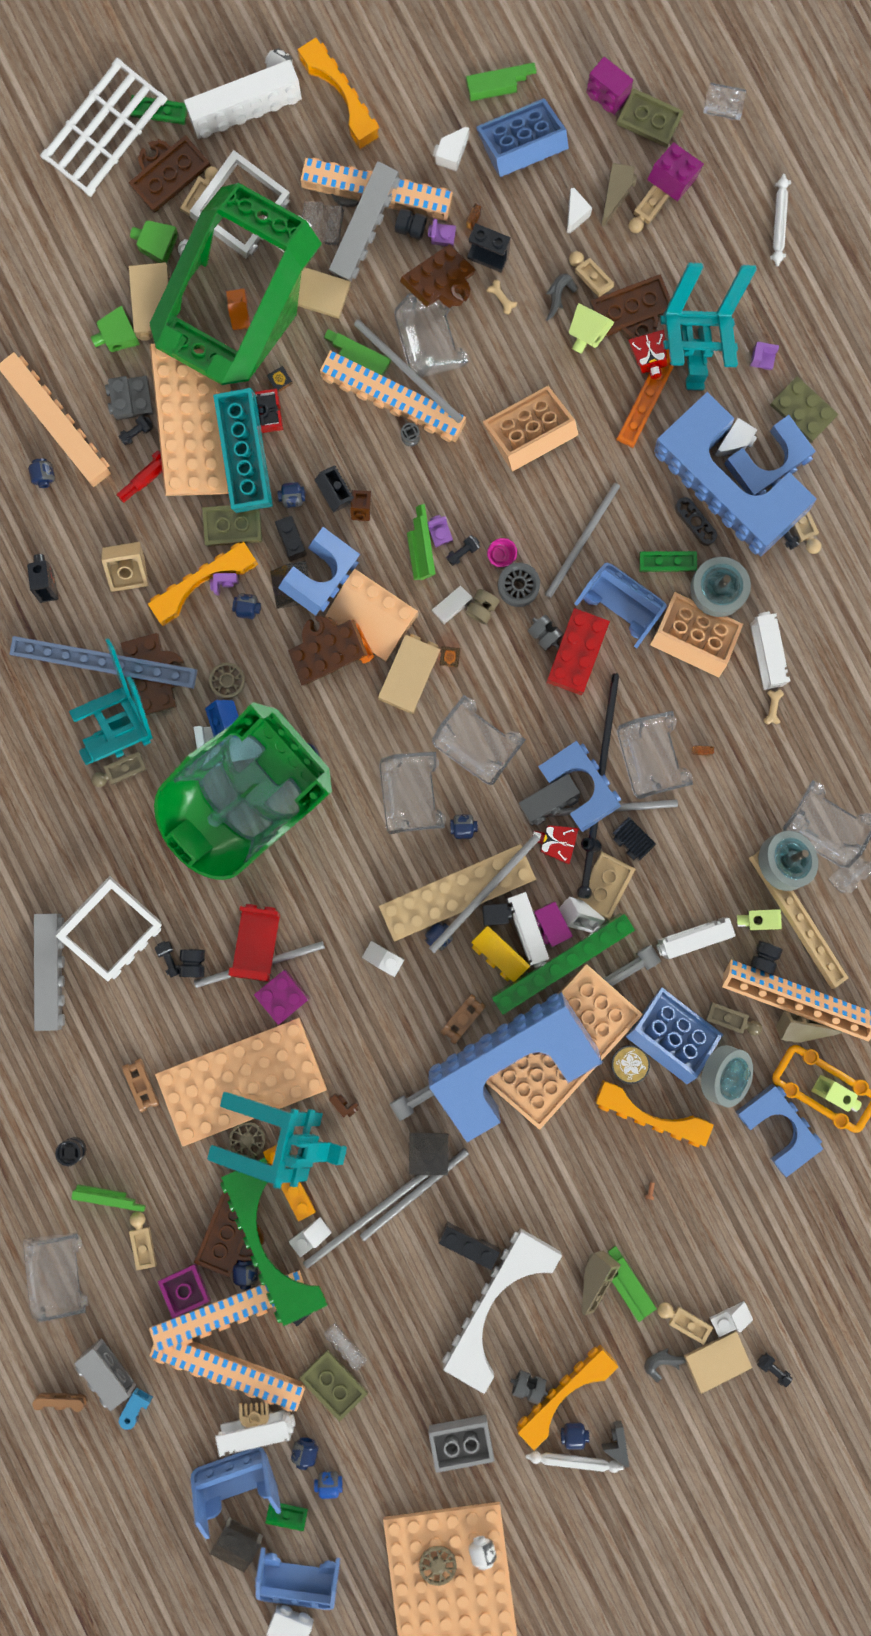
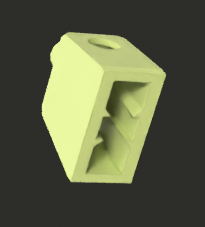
M578 303L569 330V334L577 338L572 349L582 354L587 344L596 348L614 322Z
M781 909L750 910L748 915H737L738 927L749 926V930L782 929ZM754 917H762V922L754 923Z
M821 1074L811 1092L847 1112L850 1110L857 1112L861 1107V1101L857 1100V1094Z

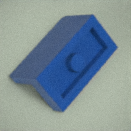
M215 700L205 708L214 737L229 727L239 717L233 700Z

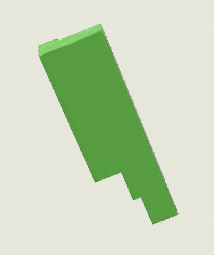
M535 62L466 76L470 101L517 92V82L526 80V75L536 74Z
M328 329L324 336V339L331 342L333 347L341 350L339 355L384 376L391 363L389 358L339 333L337 334Z
M421 504L416 507L417 517L413 519L415 530L407 532L414 580H424L435 575L425 504Z
M79 1184L72 1192L71 1200L144 1212L146 1205L136 1204V1199L126 1198L125 1192Z
M614 1246L608 1252L621 1266L612 1282L637 1321L640 1322L657 1310V1308L618 1248Z

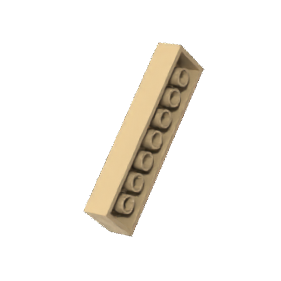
M521 844L380 905L379 908L394 942L463 912L522 848ZM526 855L482 903L536 880Z

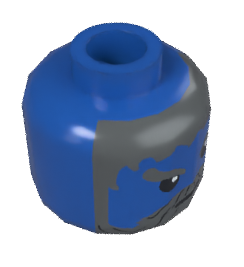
M336 1471L320 1472L318 1479H314V1492H318L321 1499L338 1498L339 1493L343 1492L342 1476H339Z

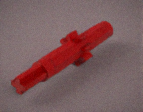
M159 450L151 455L153 461L130 480V483L116 494L121 502L125 503L137 491L139 492L163 472L161 452Z

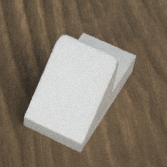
M319 1217L290 1239L289 1243L299 1257H302L312 1248L315 1249L332 1232L322 1218Z
M745 1301L709 1317L718 1337L736 1329L740 1333L753 1321Z

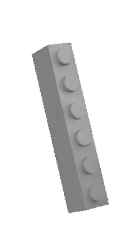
M377 161L329 268L331 273L350 282L353 278H357L360 268H358L360 261L365 260L368 253L366 248L369 243L372 244L376 236L374 230L377 225H381L384 214H382L384 208H388L392 201V196L390 195L393 188L397 189L401 178H399L397 170Z
M34 914V1031L60 1030L65 1025V1015L62 1014V1006L65 1005V996L62 995V987L65 985V977L62 975V968L65 965L62 948H64L65 944L55 936L56 931L65 923L62 914Z

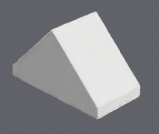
M571 188L569 196L567 233L574 231L591 216L592 207L575 188Z

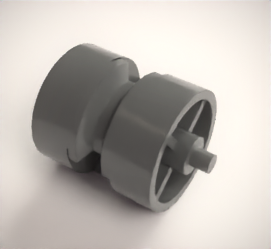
M546 614L537 620L533 618L532 621L534 623L528 630L529 634L534 639H539L538 644L545 651L552 646L558 648L560 646L558 640L564 634L558 627L552 626L553 622Z
M519 1370L516 1378H511L510 1380L513 1383L512 1395L523 1399L527 1397V1401L539 1405L543 1395H548V1392L545 1391L546 1379L535 1376L532 1378L530 1373Z

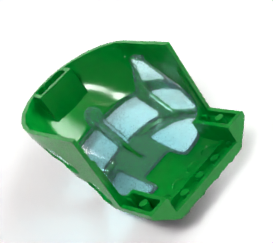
M253 702L229 727L188 755L159 787L154 801V813L158 829L173 854L194 872L216 880L233 878L278 841L332 792L330 768L278 709Z

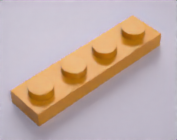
M277 1144L263 1151L269 1165H273ZM291 1182L282 1183L281 1189L298 1222L316 1213L301 1182H298L297 1187H291Z

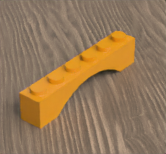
M314 38L298 48L299 60L310 75L327 81L343 97L350 115L349 132L359 149L379 138V125L374 118L371 119L368 115V108L364 103H360L356 90L350 88L345 74L339 72L335 59L329 57L324 43H320L317 38Z
M244 542L234 544L229 552L217 555L214 558L215 561L210 564H203L198 568V572L186 575L179 584L169 586L166 589L167 592L152 597L148 605L160 624L164 626L177 618L187 597L203 582L213 578V574L236 573L243 575L256 567L258 563Z
M602 1080L595 1098V1103L598 1104V1108L607 1112H609V1109L614 1110L619 1117L627 1119L629 1116L635 1119V1123L645 1126L647 1123L652 1125V1129L657 1132L663 1133V1131L671 1133L670 1137L680 1141L682 1138L689 1140L688 1144L698 1148L700 1145L706 1147L714 1126L711 1122L694 1115L679 1119H663L649 1115L636 1107L620 1086Z
M601 1345L597 1348L593 1347L588 1352V1357L584 1361H579L574 1366V1371L570 1375L566 1374L560 1380V1385L556 1389H550L548 1395L545 1396L546 1398L539 1405L535 1404L531 1409L532 1412L527 1417L523 1416L518 1421V1434L533 1450L548 1437L552 1417L566 1396L583 1385L605 1381L619 1367L617 1361Z

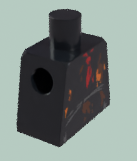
M43 554L34 555V562L27 565L30 591L40 603L59 600L53 569L45 560Z

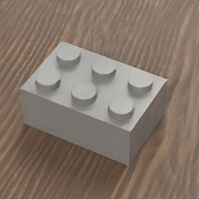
M102 1338L84 1351L74 1363L78 1374L85 1377L90 1390L97 1393L100 1397V1403L104 1408H108L109 1411H112L126 1400L136 1387V1383Z
M487 1415L429 1425V1438L436 1473L494 1462Z

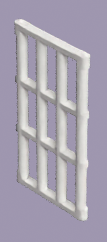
M117 57L96 87L90 90L88 97L74 115L65 122L66 125L48 148L44 149L40 154L42 159L54 166L90 197L111 168L119 162L118 159L137 135L142 133L141 130L159 107L163 106L168 100L166 96L157 91ZM122 68L128 73V76L107 102L99 97L100 93L118 70ZM136 79L143 86L120 114L113 106ZM151 91L157 98L137 124L134 125L127 118L146 94ZM95 100L103 105L102 109L87 128L81 131L75 125ZM109 112L113 113L117 119L101 140L96 143L90 138L91 134ZM123 123H125L132 130L111 155L104 148ZM73 129L80 137L57 164L50 157ZM86 141L94 146L93 150L73 175L69 174L64 170L84 143ZM102 153L108 160L88 186L85 187L79 182V179L97 156Z

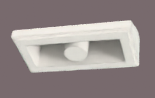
M459 586L433 608L432 612L445 624L473 601V598L466 590Z

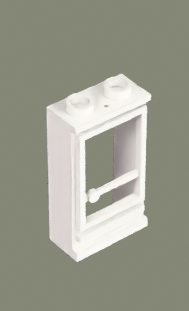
M763 612L755 617L750 623L763 690H768L786 685L790 682V677H786L788 670H785L787 665L777 618L774 619L777 614Z
M526 892L507 898V903H511L512 918L526 958L529 960L528 964L534 965V967L544 965L546 963L545 960H548L549 957Z
M719 918L718 921H711V923L708 922L658 939L659 944L656 947L660 956L671 959L735 937L730 918Z
M284 1409L270 1412L267 1424L250 1428L243 1426L240 1420L221 1424V1432H218V1435L215 1436L219 1456H224L228 1451L231 1454L233 1450L239 1452L283 1442L285 1439L290 1441L291 1434L294 1433L293 1427L296 1426L294 1414H290L289 1411Z

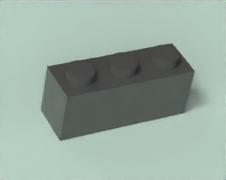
M567 774L519 802V807L531 826H538L546 821L545 818L551 814L555 816L562 812V808L565 806L576 804L581 796L573 780Z

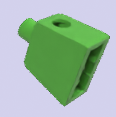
M146 221L142 230L133 227L130 232V238L138 240V250L157 263L168 262L179 236L175 226Z
M122 306L97 321L100 333L91 336L95 347L106 343L110 352L140 345Z

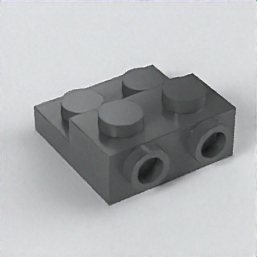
M147 375L134 378L123 376L108 379V384L105 385L106 394L111 397L108 409L110 415L113 414L116 420L140 417L141 415H153Z

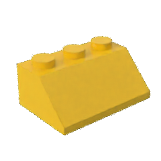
M487 925L471 941L473 944L471 948L478 955L483 953L487 957L486 962L493 969L497 966L502 971L500 975L507 982L510 979L515 982L530 967L521 956Z

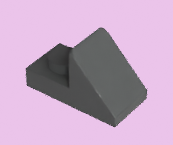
M622 1421L614 1422L615 1429H611L613 1442L601 1444L602 1449L624 1467H630Z

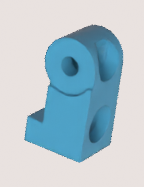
M136 1387L119 1418L120 1427L125 1430L132 1429L138 1421L141 1407L147 1409L153 1396Z

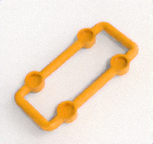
M799 1045L790 1046L772 1075L773 1083L783 1089L786 1097L797 1098L830 1118L835 1127L839 1129L846 1128L853 1133L861 1132L871 1117V1101L858 1123L854 1125L849 1122L847 1115L831 1111L800 1092L799 1087L795 1083H786L780 1077L796 1052L802 1056L805 1063L809 1065L816 1064L850 1085L853 1092L857 1095H866L871 1098V1089H869L868 1083L861 1079L855 1080L819 1058V1054L813 1049H804Z

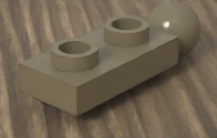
M136 752L104 766L106 773L96 772L93 774L91 781L96 787H103L107 780L113 785L146 771L147 767L141 753Z
M711 1002L706 1021L742 1034L745 1029L753 1036H757L762 1032V1024L759 1021L752 1020L748 1022L749 1015Z

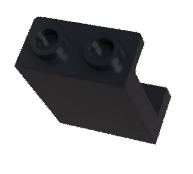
M475 223L468 240L469 243H472L467 259L502 273L509 257L511 237Z

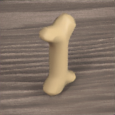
M494 280L492 286L487 287V292L495 294L503 304V312L510 314L511 309L516 307L517 302L508 300L500 289V281Z
M769 690L767 694L771 698L769 714L764 718V722L767 725L770 723L779 724L780 720L777 717L778 701L784 693L782 690L776 692Z

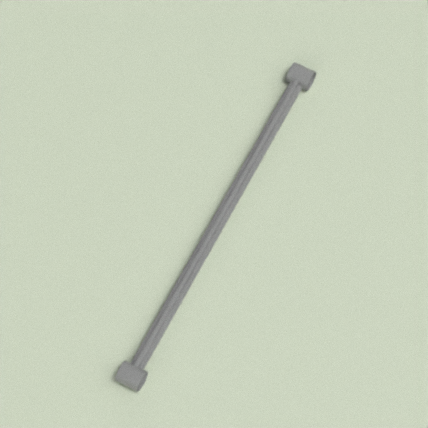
M651 944L637 952L639 957L603 979L611 986H614L643 967L648 970L661 962V959ZM428 1085L408 1098L404 1095L399 1097L389 1105L398 1120L401 1121L414 1113L412 1108L434 1096V1093Z

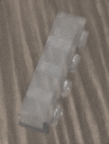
M334 1322L325 1331V1338L333 1343V1347L337 1351L339 1350L342 1353L343 1359L349 1361L350 1367L358 1371L366 1363L367 1359Z

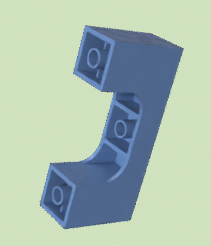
M706 392L657 439L654 450L655 456L661 462L664 461L668 465L669 470L674 475L677 474L682 479V483L687 488H691L700 501H705L709 505V510L715 515L718 514L722 518L723 524L728 528L731 527L736 532L737 538L749 545L751 552L761 557L811 510L817 498L790 472L770 491L759 496L745 493L713 462L709 453L710 449L730 431L734 417Z
M562 992L551 995L546 1002L534 1005L529 1012L517 1015L509 1024H502L497 1028V1031L482 1036L477 1043L467 1045L460 1053H454L445 1062L437 1063L430 1068L429 1087L466 1142L501 1123L499 1107L484 1086L485 1082L492 1075L526 1055L538 1052L550 1056L568 1083L602 1064L598 1047Z

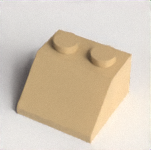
M140 542L102 548L101 560L111 592L149 585L145 558Z

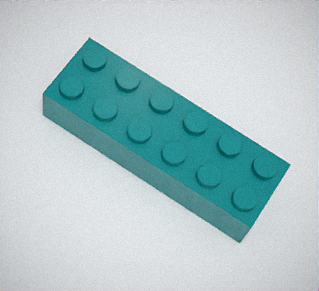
M251 388L214 394L231 509L235 513L273 507L255 392Z

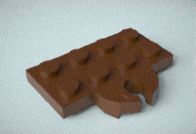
M186 135L172 147L160 139L149 142L150 149L156 151L154 157H148L144 148L140 150L138 162L142 172L133 178L129 185L153 213L158 211L211 166L210 162Z
M449 244L403 275L400 282L426 308L438 299L443 305L451 308V306H461L463 301L466 302L469 298L471 289L467 279L474 275L476 269Z
M659 274L590 301V305L593 311L614 322L604 337L621 331L627 339H633L641 336L637 332L640 328L646 329L648 334L656 332L659 322L658 317L664 314L671 298L663 278Z
M315 616V620L320 624L318 631L314 629L313 619H309L305 623L302 631L303 643L288 650L302 686L368 655L354 620L350 619L337 626L331 617Z
M158 633L121 643L123 655L126 657L170 665L175 662H184L178 654L162 650ZM131 677L136 686L145 716L177 707L173 688L177 686Z
M222 1192L194 1263L230 1278L233 1266L237 1260L250 1261V1256L253 1255L251 1247L247 1249L243 1237L246 1235L243 1229L239 1230L235 1219L238 1216L236 1211L232 1212L227 1201L231 1199L228 1192L225 1194ZM257 1224L259 1239L261 1244L264 1245V1233L260 1226Z

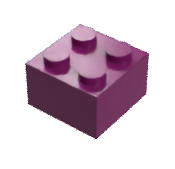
M604 56L589 74L586 93L593 101L599 102L604 110L616 115L627 102L634 79Z
M673 142L654 164L647 180L678 201L696 181L704 163Z
M551 902L533 911L537 925L542 931L541 937L544 944L553 947L573 937L556 902Z
M286 969L254 994L278 1025L310 999Z
M193 1264L158 1281L172 1319L211 1301L197 1264Z

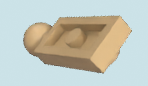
M211 166L205 170V179L200 176L198 177L180 207L182 212L190 216V210L219 171L216 167Z
M653 185L634 211V215L637 217L630 220V231L633 233L641 232L644 227L643 222L649 225L670 196Z
M574 251L570 254L569 262L572 266L576 267L575 273L598 297L614 287V282L591 258L584 261V256L579 251Z
M808 512L793 528L800 542L807 540L806 550L811 554H816L821 550V542L818 539H814V536H817L819 531L810 512Z
M134 1212L130 1216V1223L135 1229L130 1230L129 1234L136 1271L156 1267L157 1262L150 1226L143 1228L145 1215L142 1212Z
M666 1302L658 1306L657 1311L661 1318H671L669 1321L670 1326L704 1345L713 1329L712 1325L679 1306L675 1311Z

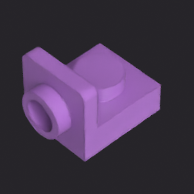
M433 219V225H429L428 230L431 244L441 246L450 244L454 247L456 226L438 224L437 219Z
M438 515L432 517L428 522V528L434 546L438 547L453 542L446 516L441 517Z
M236 573L213 574V579H210V589L215 595H220V584H222V587H234V584H239V577Z

